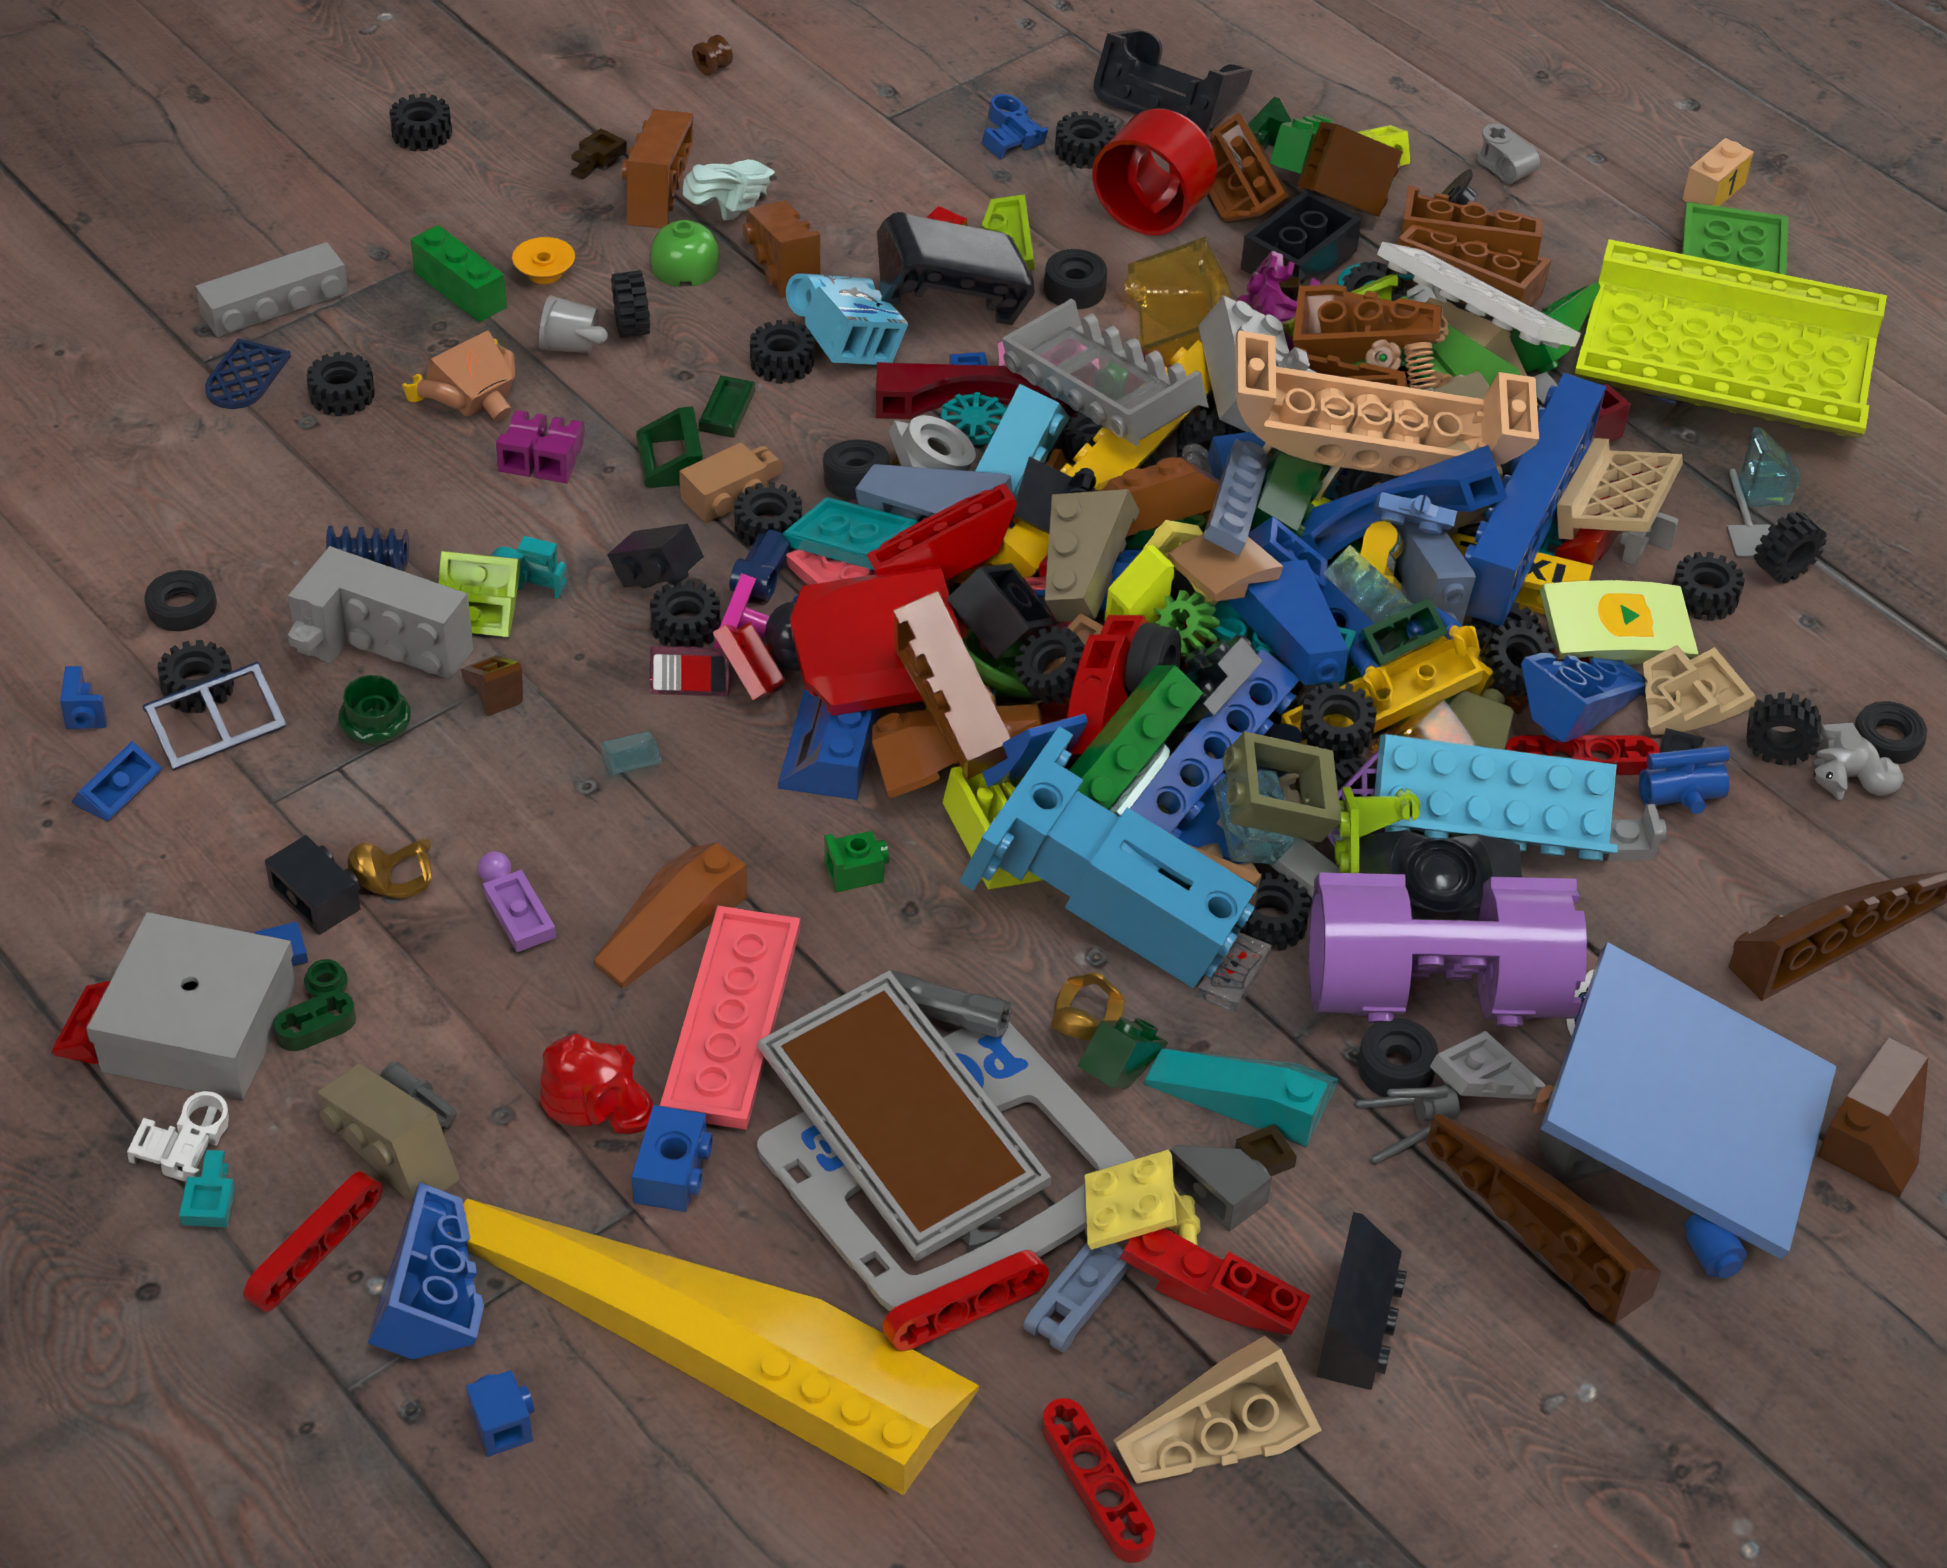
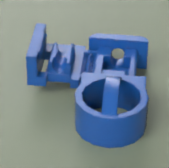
M998 94L992 98L988 118L1000 128L993 129L990 127L985 129L982 138V144L1000 160L1004 159L1006 149L1021 143V148L1030 149L1044 144L1048 132V127L1041 128L1028 117L1029 109L1018 98L1008 94Z

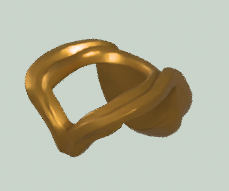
M426 837L424 840L409 844L390 855L375 844L362 842L351 849L347 862L348 869L356 876L360 886L373 893L396 899L408 898L425 890L431 882V864L426 852H429L430 848H432V841ZM417 855L423 875L406 883H392L390 880L392 869L405 858Z
M1092 971L1085 975L1070 977L1062 986L1057 996L1055 1013L1050 1024L1051 1029L1074 1038L1091 1041L1100 1024L1099 1021L1082 1009L1069 1007L1078 991L1084 986L1096 984L1108 994V1006L1103 1020H1119L1124 1012L1125 999L1120 990L1101 973Z

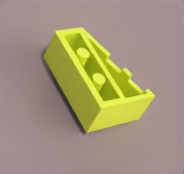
M961 767L951 768L942 803L972 858L982 836L1016 788L1010 782L988 787L983 773L967 779ZM1000 867L990 881L982 878L988 890L1043 881L1030 871L1026 873L1021 881Z

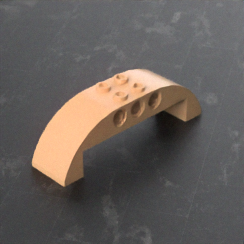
M1240 330L1236 333V402L1238 410L1244 422L1256 436L1288 455L1324 465L1403 476L1467 453L1466 451L1443 448L1455 444L1457 440L1466 443L1472 451L1489 445L1496 466L1524 454L1536 446L1539 441L1536 379L1534 377L1498 372L1484 399L1277 367L1276 336Z

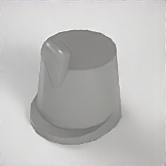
M549 295L541 317L539 349L590 354L594 343L602 344L608 337L606 329L597 326L598 308Z

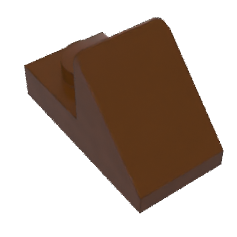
M495 655L460 668L464 682L477 687L487 715H493L522 703L523 680L520 661Z

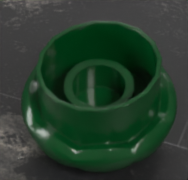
M366 675L351 681L345 688L344 702L338 713V722L348 738L361 744L378 746L395 740L405 732L410 722L411 708L393 681L383 676Z

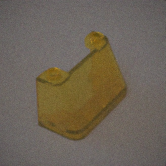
M1206 237L1128 264L1129 279L1124 280L1125 289L1131 300L1136 299L1140 312V337L1135 338L1139 341L1141 349L1150 352L1157 350L1165 364L1170 365L1168 362L1182 346L1188 351L1197 340L1202 343L1199 324L1223 296L1232 299L1228 280Z

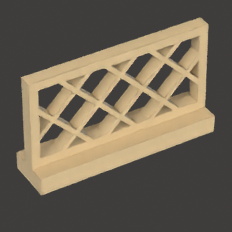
M1594 438L1557 504L1559 539L1574 540L1580 528L1648 532L1683 465L1682 454L1609 450V439ZM1656 481V483H1653V484H1650V485H1646L1647 483H1651V482ZM1632 488L1634 489V490H1631V491H1628V492H1625V493L1623 492V491H1626V490H1629V489H1632ZM1610 496V498L1600 500L1601 498ZM1647 498V500L1637 502L1638 500ZM1623 505L1625 506V507H1623V508L1614 510V508H1617V507H1620V506H1623ZM1636 515H1638V516L1641 517V518H1630V517H1633V516H1636Z

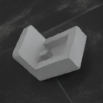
M1658 512L1648 532L1623 531L1620 544L1625 545L1622 561L1636 566L1648 543L1669 550L1673 544L1679 520Z

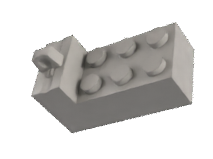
M1223 296L1198 326L1219 420L1245 432L1255 434L1244 422L1236 402L1235 336L1238 330L1276 336L1277 367L1315 372L1309 369L1310 363L1308 362L1307 352L1297 347H1294L1289 352L1283 325L1276 317L1259 313L1243 301L1236 302Z
M331 546L328 547L288 595L293 623L288 633L289 645L297 648L299 653L315 656L332 664L345 646L350 644L358 649L367 650L387 657L392 661L401 662L421 669L426 673L451 680L474 650L467 593Z

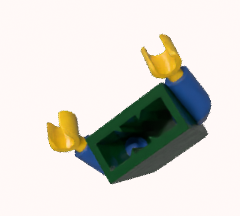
M1429 597L1362 629L1358 636L1359 642L1350 648L1349 656L1363 677L1371 697L1377 699L1378 695L1376 692L1382 688H1389L1390 691L1394 690L1389 675L1383 666L1434 643L1443 636L1449 640L1453 639L1458 656L1467 655L1466 648L1473 647L1478 650L1480 647L1474 626H1461L1457 620L1443 610L1434 607Z

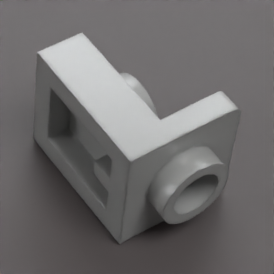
M1646 804L1642 819L1611 821L1610 844H1617L1618 850L1617 853L1606 854L1607 861L1656 860L1660 843H1665L1666 823L1664 819H1659L1655 804Z

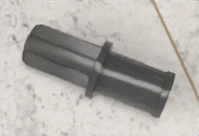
M399 1062L390 1063L381 1072L380 1077L435 1111L441 1129H447L456 1118V1110L432 1091L431 1083L427 1080H419Z

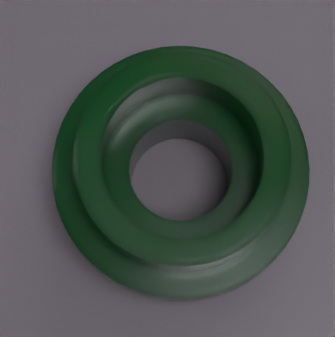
M322 959L314 962L308 968L304 977L306 992L313 998L331 991L344 992L348 986V976L345 969L338 962L331 959Z

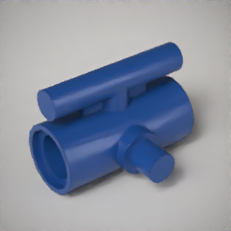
M1723 745L1648 754V769H1642L1639 775V792L1644 805L1655 804L1659 806L1682 803L1683 806L1689 807L1692 813L1699 814L1706 808L1704 800L1725 798L1729 792V775L1723 762L1729 760L1728 747Z

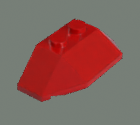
M1002 483L995 486L993 490H984L969 496L899 532L884 542L879 549H874L866 555L876 574L938 565L942 568L947 584L955 575L969 568L979 567L986 563L990 557L998 554L1017 507V502L1006 484Z

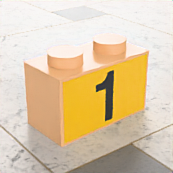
M1727 138L1723 139L1689 168L1682 200L1685 202L1721 206L1746 184L1754 152L1741 146L1736 141H1731Z

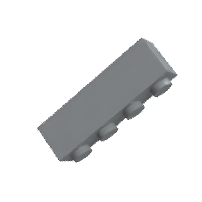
M327 242L195 286L200 314L216 337L349 293L345 265Z

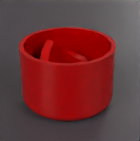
M1149 109L1131 118L1098 153L1092 169L1093 186L1102 206L1118 223L1144 235L1158 236L1176 229L1210 192L1217 175V162L1209 139L1192 120L1171 110ZM1151 151L1155 152L1169 164L1170 173L1166 172L1156 163Z

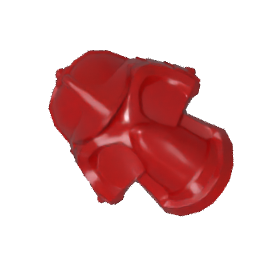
M572 1033L546 1047L542 1055L543 1070L541 1074L539 1105L543 1107L549 1118L554 1119L558 1123L575 1127L591 1126L592 1124L600 1125L608 1117L615 1133L622 1134L642 1132L647 1128L654 1102L648 1092L634 1081L632 1067L635 1059L626 1050L625 1045L616 1044L613 1046L607 1043L594 1042L588 1037Z

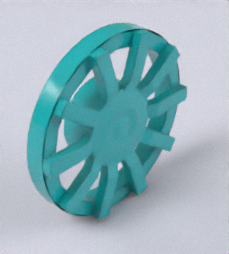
M980 392L962 396L957 394L954 399L942 406L941 419L947 422L960 421L955 427L970 434L966 436L973 445L990 443L995 433L989 427V423L998 426L1001 421L992 416L1001 415L1003 417L1007 408L998 401L997 397L991 398L980 395ZM950 411L959 414L947 416ZM984 432L987 433V434H985V435L975 436V435H977V434H982V433H984Z

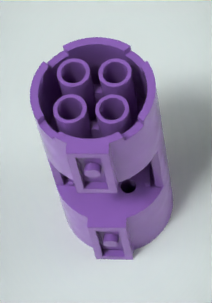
M1319 872L1314 879V893L1309 924L1308 967L1312 1008L1315 1013L1357 1014V1016H1368V1023L1373 1024L1379 1021H1391L1394 1017H1400L1406 1012L1411 979H1429L1431 973H1446L1447 980L1465 981L1471 980L1472 975L1477 974L1478 994L1482 1012L1485 1015V1019H1497V1026L1519 1027L1523 1026V1020H1528L1529 1018L1573 1019L1577 1016L1581 1007L1580 997H1574L1575 990H1579L1581 982H1585L1587 964L1584 911H1575L1574 903H1579L1580 897L1577 892V879L1490 877L1483 884V898L1478 921L1412 920L1410 899L1405 887V875Z

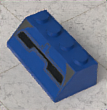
M804 689L778 781V789L858 800L872 746L873 725L877 724L881 708L832 716L827 711V704L818 695L813 697Z

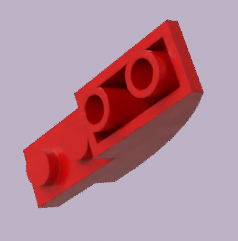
M1108 615L1101 633L1089 635L1076 672L1067 718L1085 714L1088 723L1078 742L1070 751L1072 755L1069 759H1078L1129 698L1124 689L1126 683V662L1136 631L1142 624L1148 623L1144 615Z
M1166 1228L1130 1238L1119 1258L1158 1279L1159 1282L1155 1290L1183 1304L1223 1320L1263 1331L1292 1335L1310 1297L1309 1294L1228 1251L1224 1259H1221Z

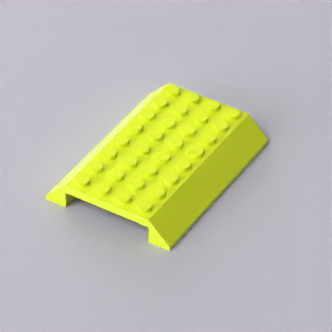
M1608 240L1599 277L1601 288L1592 305L1583 345L1581 346L1575 369V377L1602 385L1607 383L1609 386L1626 391H1636L1688 402L1698 406L1722 409L1731 413L1760 417L1769 421H1779L1803 428L1827 431L1841 436L1860 438L1864 435L1869 412V405L1866 404L1877 337L1884 317L1887 295Z

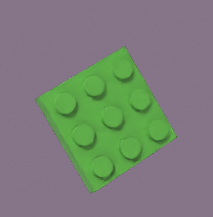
M1686 202L1681 254L1786 275L1788 216Z

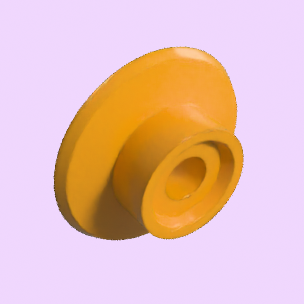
M537 237L524 241L516 247L512 254V261L515 267L527 275L531 281L538 284L556 282L572 266L575 260L574 249L567 242L553 237Z

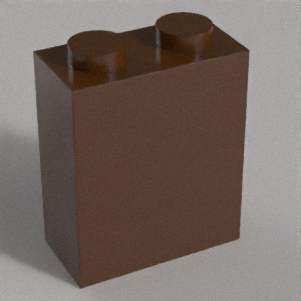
M1320 121L1297 187L1304 190L1308 189L1323 198L1360 213L1379 217L1382 209H1384L1388 202V192L1393 178L1400 169V159L1403 151L1341 125Z

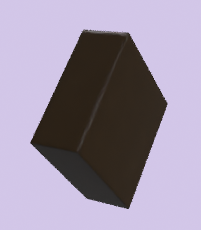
M1275 1124L1236 1139L1235 1149H1241L1252 1160L1262 1163L1270 1176L1295 1167L1297 1156Z

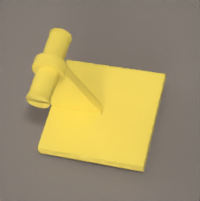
M1169 1149L1085 1174L1088 1246L1091 1250L1164 1228L1171 1229L1175 1234L1198 1246L1197 1235L1200 1233L1201 1224L1200 1219L1195 1215V1200L1189 1195L1180 1196L1176 1191L1173 1179L1172 1154Z

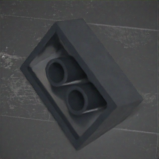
M1353 1212L1327 1323L1317 1377L1372 1390L1375 1373L1385 1374L1391 1347L1382 1345L1384 1334L1390 1336L1394 1334L1399 1309L1390 1307L1392 1296L1402 1297L1407 1271L1398 1269L1402 1251L1363 1214Z

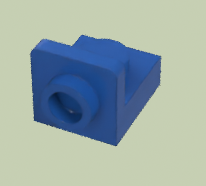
M65 666L60 703L66 729L106 728L107 716L103 697L101 695H93L91 682H85L82 666Z

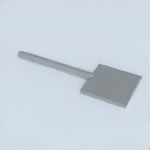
M1730 469L1729 475L1745 525H1727L1728 535L1736 559L1754 558V554L1757 553L1755 548L1757 545L1762 544L1760 538L1762 535H1768L1770 532L1768 528L1771 524L1753 525L1735 469Z

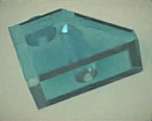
M1755 427L1752 430L1739 477L1747 506L1791 505L1795 489H1798L1800 486L1799 469L1794 467L1788 452L1761 427Z

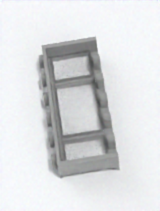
M1073 299L1066 301L1002 338L1005 349L1003 355L1004 362L1011 372L1021 375L1032 385L1039 386L1053 398L1060 399L1070 405L1073 410L1083 413L1091 418L1094 423L1104 426L1117 437L1123 438L1135 446L1139 445V439L1147 437L1194 409L1195 406L1200 405L1209 408L1200 372L1196 370L1186 376L1183 366L1180 363H1176L1167 369L1168 375H1166L1163 358L1157 350L1145 356V363L1141 345L1136 338L1125 342L1123 350L1117 328L1112 325L1103 330L1101 335L1098 319L1093 313L1083 317L1080 322L1076 301Z

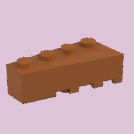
M653 109L648 121L644 120L642 133H637L635 146L630 147L629 157L624 159L622 164V180H627V225L662 228L669 224V211H673L675 205V191L680 189L682 173L686 169L693 146V113Z
M1414 224L1397 241V245L1424 250L1530 307L1543 294L1552 261L1543 257H1539L1538 262L1522 259L1523 252L1509 249L1507 254L1491 251L1487 248L1488 243L1477 240L1460 243L1457 242L1456 235ZM1413 280L1404 281L1408 284L1418 285V283L1414 282ZM1459 300V302L1463 303L1465 306L1467 305V303L1463 300Z

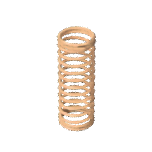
M1430 342L1413 343L1403 348L1404 354L1407 356L1405 361L1409 362L1406 364V367L1409 368L1406 373L1410 375L1407 379L1411 381L1408 385L1411 388L1420 389L1438 385L1437 383L1419 386L1412 385L1417 382L1436 380L1437 377L1435 376L1410 379L1415 376L1429 375L1436 372L1435 370L1411 373V371L1416 369L1434 367L1435 364L1433 363L1409 366L1413 363L1428 362L1434 359L1433 357L1408 360L1414 356L1432 354L1433 351H1428L1432 349V343Z

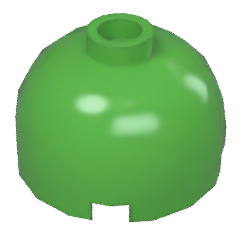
M688 220L675 221L663 226L653 238L650 250L651 268L653 275L661 282L680 287V281H691V286H698L710 281L718 273L720 260L718 245L714 235L704 225Z

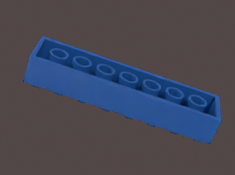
M1563 373L1557 386H1550L1544 402L1546 408L1539 407L1538 443L1524 454L1513 459L1510 469L1512 476L1505 474L1502 480L1507 499L1490 505L1486 517L1489 521H1481L1474 542L1477 545L1470 544L1464 558L1476 576L1466 615L1498 626L1504 624L1557 515V504L1593 441L1606 386Z

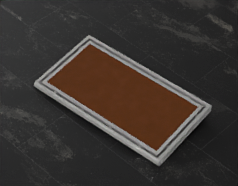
M890 970L771 1033L757 1043V1048L915 1261L923 1259L1051 1185L1049 1173Z

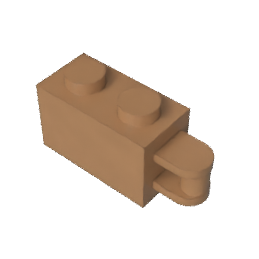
M740 442L680 470L681 499L705 523H708L733 511L738 494L740 492L745 494V488L750 486L753 490H756L757 483H762L763 488L767 487V481L781 473L783 462L766 446H760L750 451Z

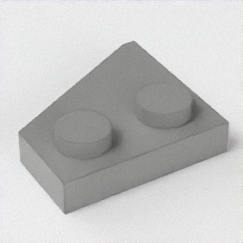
M1486 1031L1437 1054L1430 1065V1068L1442 1078L1443 1082L1446 1085H1450L1461 1096L1536 1099L1539 1091L1546 1086Z

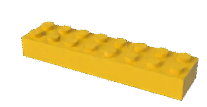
M1444 637L1383 666L1389 675L1394 690L1390 691L1389 688H1382L1376 692L1378 698L1373 699V707H1376L1377 711L1374 733L1482 681L1483 669L1471 650L1466 648L1467 655L1458 656L1453 639L1449 640ZM1363 677L1349 682L1353 684V692L1361 688L1365 691L1364 699L1369 696L1371 697ZM1346 684L1339 688L1345 689ZM1303 705L1282 714L1281 724L1294 725L1301 732L1300 724ZM1339 714L1323 717L1326 723L1335 727H1348L1354 724L1351 719ZM1302 739L1301 744L1307 745V739Z

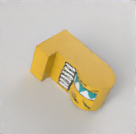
M1377 521L1367 528L1363 539L1354 588L1369 597L1399 600L1402 585L1393 574L1396 558L1400 556L1404 548V540L1391 523Z

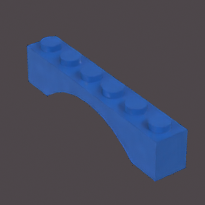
M1489 445L1314 507L1303 524L1306 528L1300 539L1328 560L1345 546L1364 536L1371 524L1382 521L1381 514L1373 513L1375 499L1381 492L1410 499L1423 495V498L1428 496L1433 505L1463 512H1471L1505 500L1507 496Z

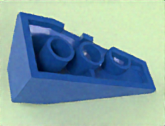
M1539 653L1525 657L1521 663L1532 720L1542 726V732L1547 737L1564 743L1581 737L1643 694L1646 688L1644 676L1622 660L1592 658L1588 664L1572 655H1566L1563 661H1555L1556 658L1551 653Z

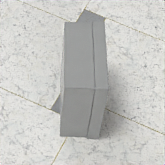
M146 912L86 1028L90 1042L94 1043L101 1072L197 1092H214L222 1097L243 1101L275 1034V1018L287 1008L296 989L291 961L293 956L291 941Z

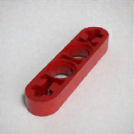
M1521 735L1509 739L1505 750L1539 755L1543 753V755L1553 756L1552 752L1564 751L1572 757L1570 759L1617 765L1616 775H1640L1642 769H1648L1647 755L1660 753V748L1653 739L1640 735H1582L1579 738L1564 743L1552 740L1546 735ZM1603 751L1610 755L1611 758L1601 760L1595 758L1591 752Z
M358 1171L351 1175L253 1272L243 1291L245 1300L264 1312L271 1311L278 1306L375 1208L383 1192L381 1182L363 1171Z
M1032 1250L1019 1251L893 1308L883 1321V1333L899 1351L911 1350L1033 1295L1045 1285L1049 1276L1048 1267ZM993 1285L986 1294L979 1297L986 1288ZM953 1303V1305H952L946 1312H944L943 1314L939 1315L940 1312H941L946 1306H948L949 1304Z
M1059 1398L1047 1404L1043 1413L1042 1432L1044 1438L1112 1552L1117 1558L1125 1562L1137 1563L1145 1560L1153 1550L1155 1538L1153 1522L1083 1407L1078 1402L1068 1398ZM1061 1417L1065 1422L1072 1421L1071 1433L1074 1438L1072 1441L1069 1442L1070 1434L1065 1425L1062 1423L1055 1425L1056 1418ZM1085 1451L1095 1454L1100 1462L1094 1468L1083 1469L1075 1464L1073 1458L1076 1454ZM1102 1490H1114L1121 1495L1123 1501L1116 1507H1105L1097 1501L1096 1495ZM1126 1516V1526L1133 1536L1141 1535V1542L1135 1544L1131 1538L1124 1540L1125 1525L1122 1519Z

